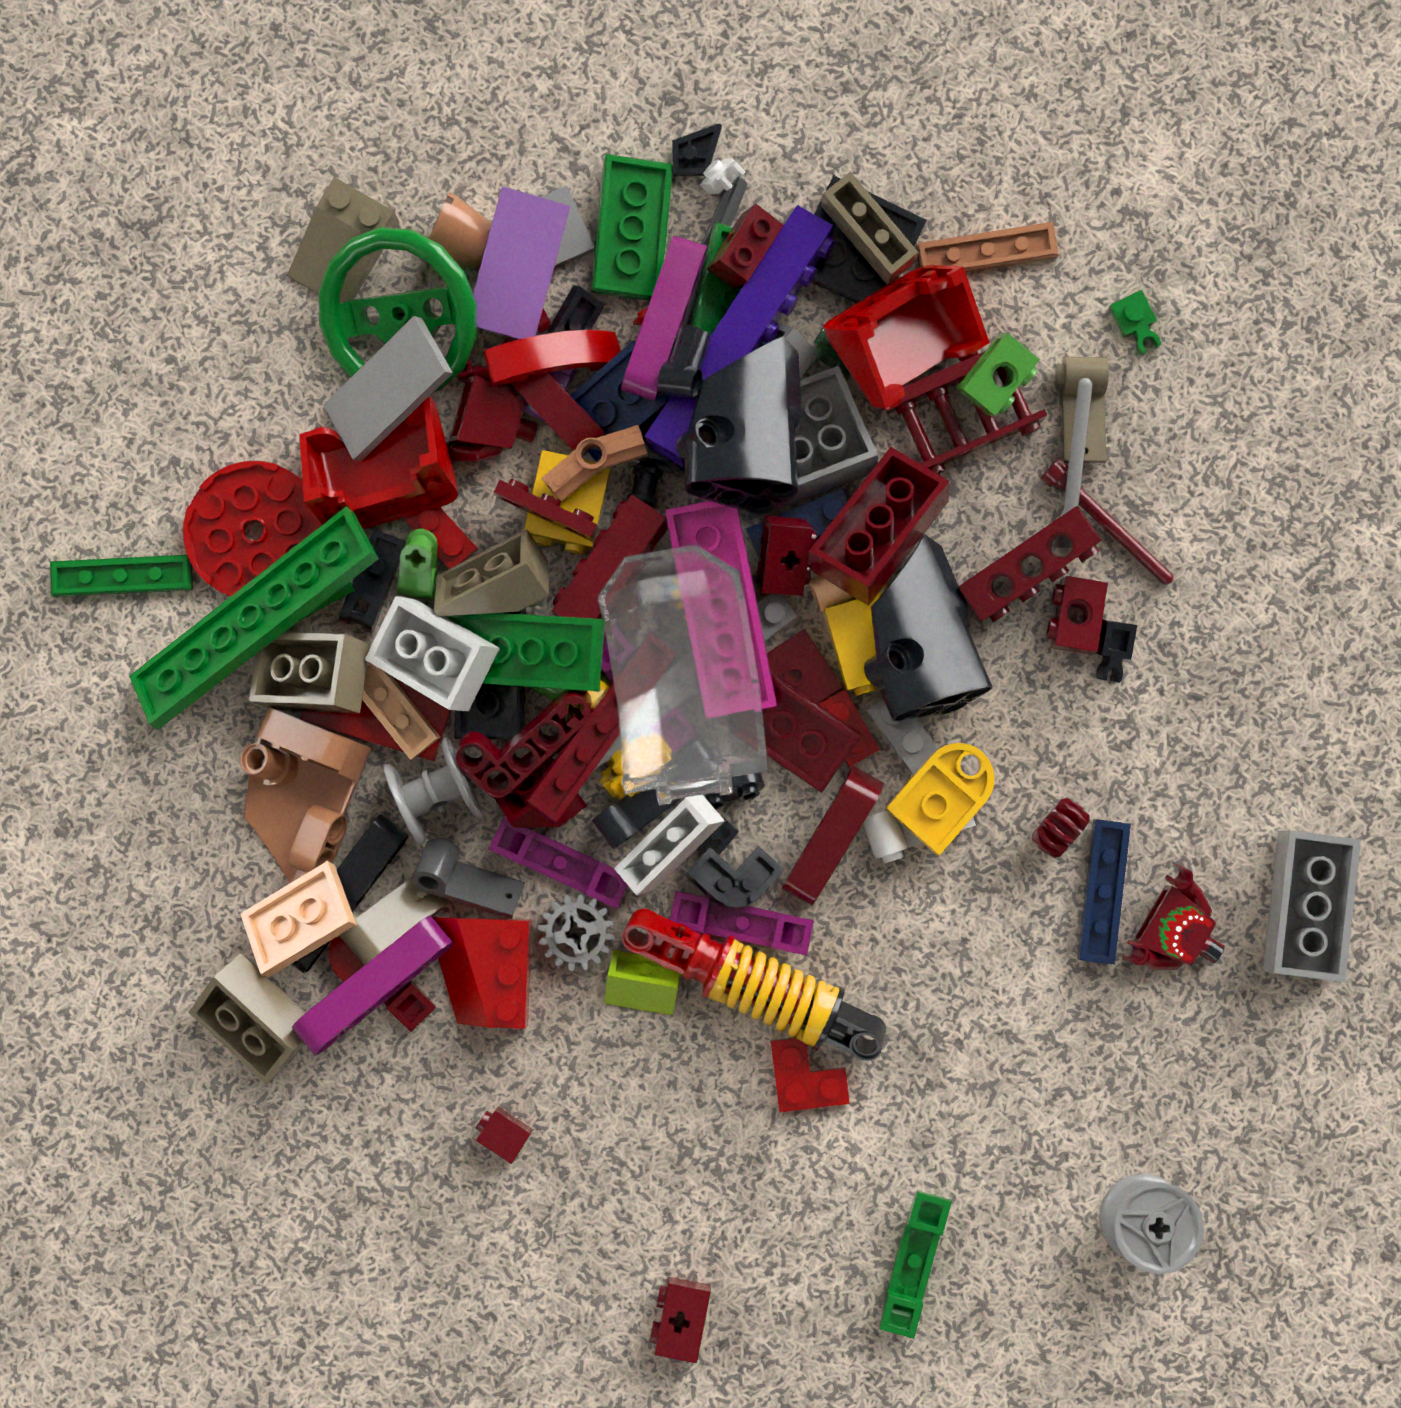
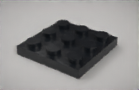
M833 175L826 191L841 178ZM868 192L915 247L927 220ZM821 199L814 214L833 225V236L836 242L830 255L826 259L821 257L815 266L817 272L812 283L857 304L887 284L821 207Z

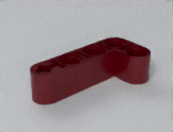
M564 690L501 749L482 733L469 732L465 734L459 742L456 754L458 766L489 796L495 798L506 796L586 724L591 714V695L588 691ZM569 703L574 706L579 703L582 704L581 710L575 707L568 713ZM550 724L557 727L559 732L553 736H548L542 733L540 728ZM468 747H476L482 752V755L472 758L464 750ZM519 748H526L532 752L533 756L529 759H522L515 754V751ZM497 771L502 772L508 779L504 782H496L490 777V774Z
M853 765L847 774L845 782L840 786L835 799L782 886L783 890L813 906L878 800L884 785L882 781Z

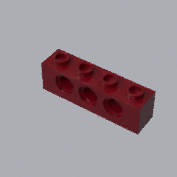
M1075 506L958 587L980 620L984 621L990 617L994 623L1011 611L1007 605L1019 597L1022 603L1040 592L1036 585L1047 578L1053 583L1068 573L1070 570L1066 566L1076 558H1079L1083 563L1100 550L1096 545L1102 540L1080 507ZM1059 536L1067 537L1072 544L1071 552L1065 557L1057 556L1052 550V543ZM1029 556L1037 557L1042 563V570L1036 577H1030L1023 571V562ZM1000 576L1007 577L1012 583V591L1005 597L997 595L993 588L994 581Z

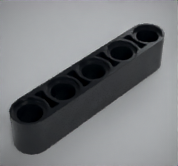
M382 814L371 823L337 868V873L352 913L409 837V834ZM331 940L291 965L305 974L314 965Z

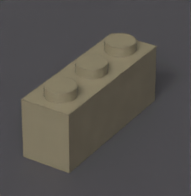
M851 171L823 193L821 207L887 285L915 263L918 251Z

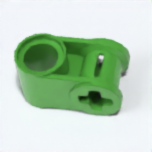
M416 529L407 537L406 545L400 554V569L397 581L398 595L434 599L436 577L438 575L436 568L438 543L434 534L428 530Z

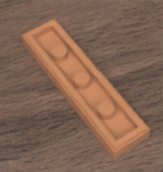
M1053 222L916 243L919 267L928 265L963 266L965 272L1054 259L1059 256Z

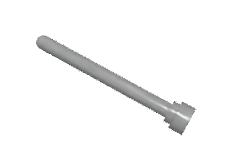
M1083 378L1078 383L1063 515L1079 504L1092 393V382L1088 378ZM1065 536L1057 537L1052 546L1072 548L1071 541Z

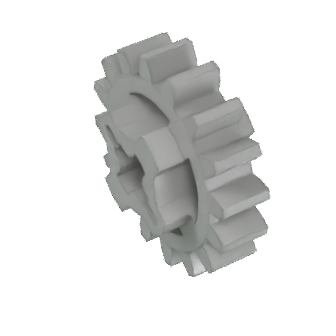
M579 894L577 902H573L570 895H565V905L561 906L557 901H553L551 904L555 910L554 913L543 912L542 916L548 920L547 925L538 926V930L546 932V937L539 940V944L549 945L550 949L547 950L545 956L550 957L555 954L558 957L555 964L557 967L564 961L569 962V971L575 969L576 963H581L582 968L588 970V960L592 959L595 963L599 964L601 958L598 953L600 951L604 953L610 952L611 949L605 944V941L615 939L614 934L607 932V928L612 926L614 921L604 920L603 916L607 913L608 909L605 907L598 911L595 908L597 905L596 899L593 898L587 904L584 903V894ZM577 908L590 912L596 918V921L588 922L581 918ZM564 912L565 924L561 930L553 932L555 921ZM572 916L579 928L585 927L586 933L581 936V948L579 942H576L575 937H568L567 931L572 929ZM600 933L597 946L589 953L587 942L591 935ZM565 943L573 948L576 956L564 953L556 944Z

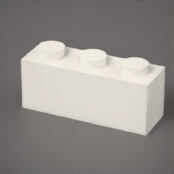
M703 795L686 797L614 869L636 895L654 891L725 820Z

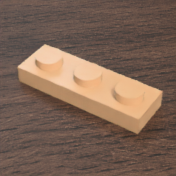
M367 662L362 700L408 758L414 760L436 742L440 736L390 674Z

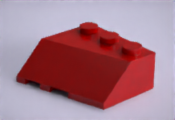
M431 916L453 941V945L438 960L457 1024L487 1028L525 1029L528 1026L532 919Z

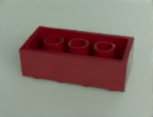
M890 447L809 550L810 570L869 606L949 502V480Z

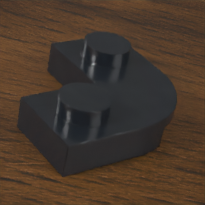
M760 846L754 849L737 870L733 869L709 847L685 873V876L718 905L726 908H742L759 899L785 869Z

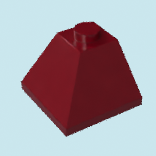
M530 751L529 753L524 755L522 759H529L530 757H532V752ZM549 756L509 794L500 798L494 797L513 828L560 827L587 807L585 801L577 793L557 823L552 824L524 802L553 763L554 759L552 756ZM502 772L493 778L496 782H504L508 779Z

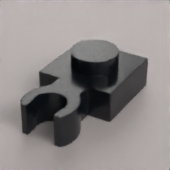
M1102 620L1098 652L1094 653L1103 656L1102 662L1096 670L1097 679L1107 681L1108 671L1111 669L1110 681L1117 683L1122 681V658L1130 660L1132 658L1138 625Z

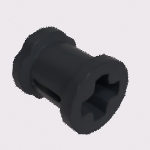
M635 465L632 470L635 477L631 494L652 508H655L658 500L655 499L658 480L663 477V471L646 465ZM628 494V495H627L626 501L629 499V497L631 496V494Z

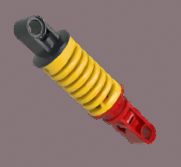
M638 909L631 915L622 933L624 946L631 952L653 960L666 969L682 974L683 978L688 981L692 978L697 982L699 981L703 984V998L707 999L708 997L724 1005L726 1003L727 1007L731 1009L735 1008L738 1002L741 1001L738 1011L742 1014H747L752 1006L751 1017L754 1020H759L765 1012L766 1014L763 1019L765 1025L771 1026L777 1018L778 1021L775 1027L778 1031L783 1032L787 1025L790 1024L788 1035L792 1038L797 1036L796 1039L812 1046V1049L816 1051L825 1041L861 1060L870 1061L880 1055L886 1035L884 1021L878 1016L871 1015L844 1002V988L827 985L823 980L816 983L814 976L809 974L803 977L801 970L794 969L791 971L789 964L782 963L779 965L778 960L774 957L766 960V955L761 951L755 953L752 957L753 949L748 945L744 946V944L735 940V937L731 935L721 944L715 940H710V935L706 933L701 935L686 925L671 921L650 909ZM636 928L645 930L647 934L639 932ZM803 1025L806 1026L805 1031L801 1029ZM863 1035L871 1036L874 1039H866Z

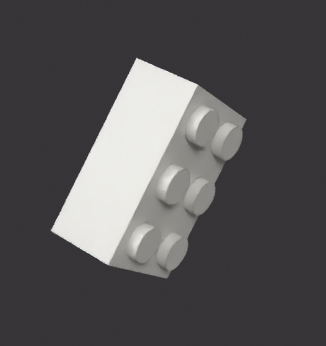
M395 596L365 660L449 710L469 711L500 648L449 618L437 616L433 609L416 599Z

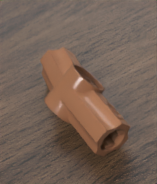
M636 425L599 438L591 437L582 440L577 445L576 450L542 477L543 482L556 498L563 502L594 475L604 472L605 469L648 456L639 426ZM587 450H599L602 453L600 461L596 464L584 462L583 455Z

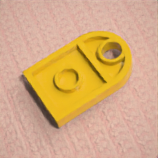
M952 743L942 746L928 757L884 809L937 856L941 855L989 799L994 787L992 764L980 749L970 744ZM966 755H971L978 761V771L972 776L966 775L961 770L960 763Z

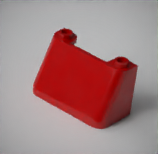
M928 265L914 269L828 320L823 325L828 341L871 405L881 408V410L897 407L901 403L900 399L905 395L903 385L944 359L958 358L959 361H964L979 354L978 350L990 343L963 266Z
M431 396L421 403L405 421L398 425L362 461L352 459L342 438L334 430L327 427H318L299 434L304 503L322 525L346 506L355 513L364 530L442 507L457 499L456 478L438 409Z

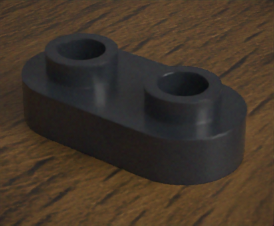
M749 769L701 783L694 788L693 793L694 796L703 795L716 810L732 800L740 799L746 801L756 798L765 784L760 770Z

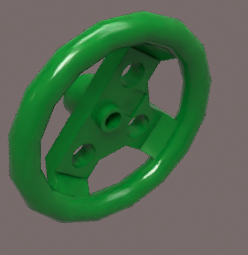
M379 227L352 237L328 262L318 290L319 325L331 356L350 378L365 362L350 346L347 338L374 334L384 343H387L413 316L423 319L432 337L435 336L441 325H455V335L448 353L444 357L453 374L434 392L442 390L465 368L477 338V304L464 270L442 245L414 230ZM383 249L407 251L428 262L447 285V287L420 291L409 290L403 293L340 302V293L348 272L362 257ZM432 298L439 300L442 304L443 312L441 316H436L432 313L430 305ZM369 306L374 307L378 311L380 316L378 324H374L369 320L367 315Z

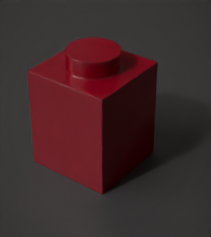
M498 1106L493 1114L486 1111L475 1129L481 1133L475 1141L512 1164L534 1129Z

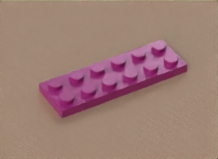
M712 501L665 510L706 719L777 706L739 510Z

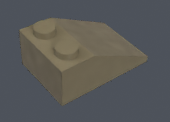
M334 177L314 210L287 276L318 294L328 262L352 237L379 227L397 228L400 222L395 212ZM383 250L362 257L348 272L340 293V302L354 300Z
M526 529L437 575L434 612L437 616L518 612L526 607H535L549 596L548 560Z

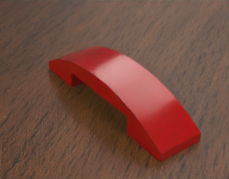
M574 330L537 335L501 344L485 350L484 357L492 385L526 381L528 376L533 374L590 367V371H597L621 352L616 332Z

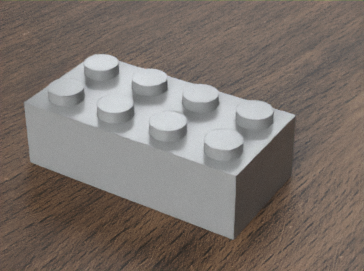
M1290 830L1278 831L1263 971L1345 983L1360 839Z

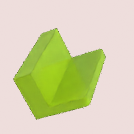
M613 950L607 976L604 1003L673 1015L680 973L666 969L640 954Z

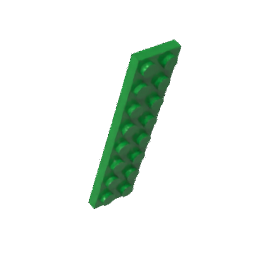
M347 506L129 676L149 725L159 730L379 559L352 510Z

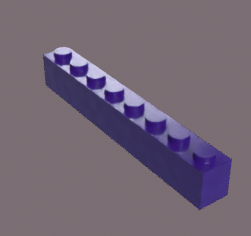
M799 205L795 207L752 276L745 283L710 336L711 340L702 365L703 380L775 339L779 331L777 324L783 315L789 316L798 301L796 295L802 286L807 288L811 284L817 272L815 266L821 257L826 259L834 248L836 241L833 236L832 224ZM671 396L646 433L645 439L648 447L684 468V459L677 451L676 442L689 429L696 399L691 400Z

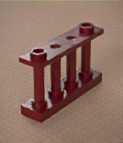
M984 352L904 386L905 395L900 399L901 403L895 408L886 410L887 414L897 411L898 415L903 416L923 460L920 464L937 474L946 470L945 464L1018 432L1023 437L1041 428L1040 423L1047 417L1045 409L1031 414L1018 387L1012 394L1015 398L1012 407L1018 421L999 428L994 416L985 414L973 404L987 434L970 442L967 441L947 397L949 393L947 388L961 383ZM1000 366L994 371V374H998L1002 385H1004L1007 381V372ZM926 397L930 401H934L955 447L938 456L935 455L915 411L917 407L916 402Z

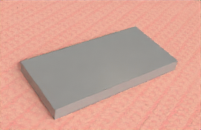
M413 316L324 404V407L352 459L362 461L445 382L453 372L423 319Z

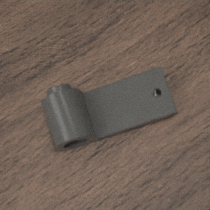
M437 838L427 841L412 876V881L416 887L429 894L509 919L513 918L525 882L459 862V851L448 839Z

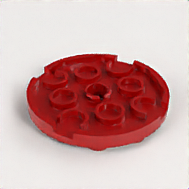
M243 461L219 469L199 486L200 489L194 496L190 506H187L185 512L183 540L188 558L199 576L219 592L231 597L322 526V524L304 503L303 480L297 475L274 463ZM252 522H260L264 527L263 534L257 541L249 540L246 536L245 530Z

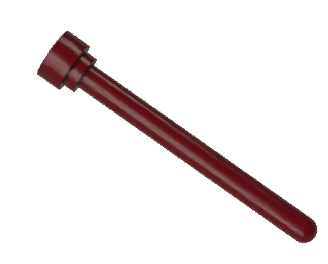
M1058 458L1040 479L1049 487L1054 486L1057 490L1061 488L1066 492L1069 466L1061 458ZM1080 487L1078 505L1162 584H1171L1174 578L1173 574Z

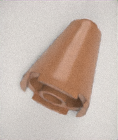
M449 192L429 239L442 245L460 267L480 270L492 222L457 195Z

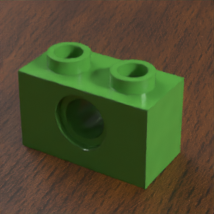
M999 333L956 389L985 414L996 416L998 412L1003 414L1014 402L1015 398L1012 394L1019 385H1027L1035 376L1037 370L1034 367L1040 359L1009 333ZM1001 366L1007 372V381L999 387L993 380V373Z

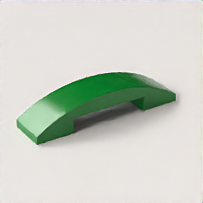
M916 1191L902 1232L888 1284L879 1325L880 1330L914 1339L940 1235L943 1236L952 1204L951 1199Z

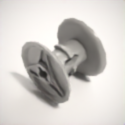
M447 737L442 740V749L448 765L431 773L425 770L422 772V777L407 784L403 782L394 766L384 764L386 779L397 807L409 831L419 845L425 842V832L420 816L437 808L439 812L445 810L444 805L463 797L471 813L475 817H483L479 801L469 777L458 766L456 762L457 752Z
M1145 1173L1130 1175L1115 1183L1104 1197L1099 1215L1102 1234L1111 1249L1139 1270L1157 1275L1176 1272L1190 1263L1201 1248L1204 1225L1200 1209L1189 1194L1178 1186L1171 1185L1163 1178Z

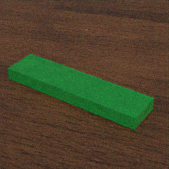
M188 555L50 561L52 597L193 591V568Z

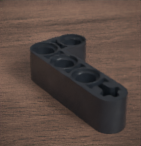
M703 738L665 765L667 770L662 773L657 782L647 785L644 791L641 790L640 793L634 794L632 797L627 794L591 820L612 849H616L723 767Z

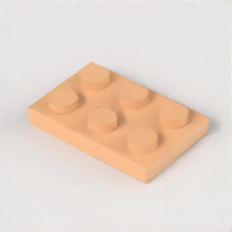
M328 861L240 914L260 974L268 978L356 925L336 867Z

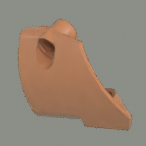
M269 707L257 734V737H259L257 743L249 744L244 748L240 757L242 769L249 774L244 818L269 849L289 883H292L326 861L333 864L347 830L348 821L344 815L372 748Z

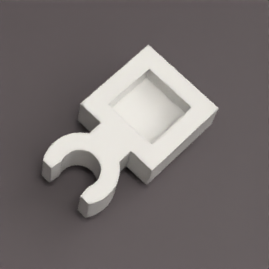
M733 158L721 161L717 159L704 171L703 174L706 178L701 182L700 186L709 195L719 194L723 189L726 191L731 189L733 186L732 182L738 176H742L745 170Z

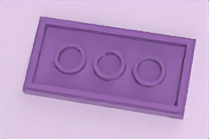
M502 186L473 292L477 304L478 329L517 340L536 336L569 214V205Z

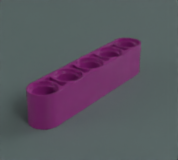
M673 236L623 378L622 391L653 401L656 400L659 393V371L665 362L670 361L679 329L682 326L705 259L706 245Z
M430 915L425 917L302 1015L293 1024L292 1029L314 1056L319 1055L441 957L453 945V941Z

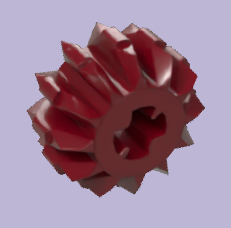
M1069 798L1061 799L1032 833V841L1045 854H1049L1053 858L1060 857L1085 829L1090 821V815L1077 802H1073Z

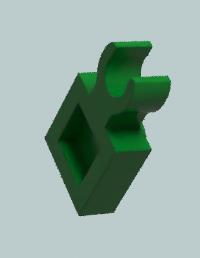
M1142 290L1109 306L1123 337L1134 334L1136 338L1135 347L1140 355L1143 356L1147 353L1143 346V340L1145 339L1151 340L1156 349L1161 346L1159 336L1149 328L1150 325L1157 321V318Z

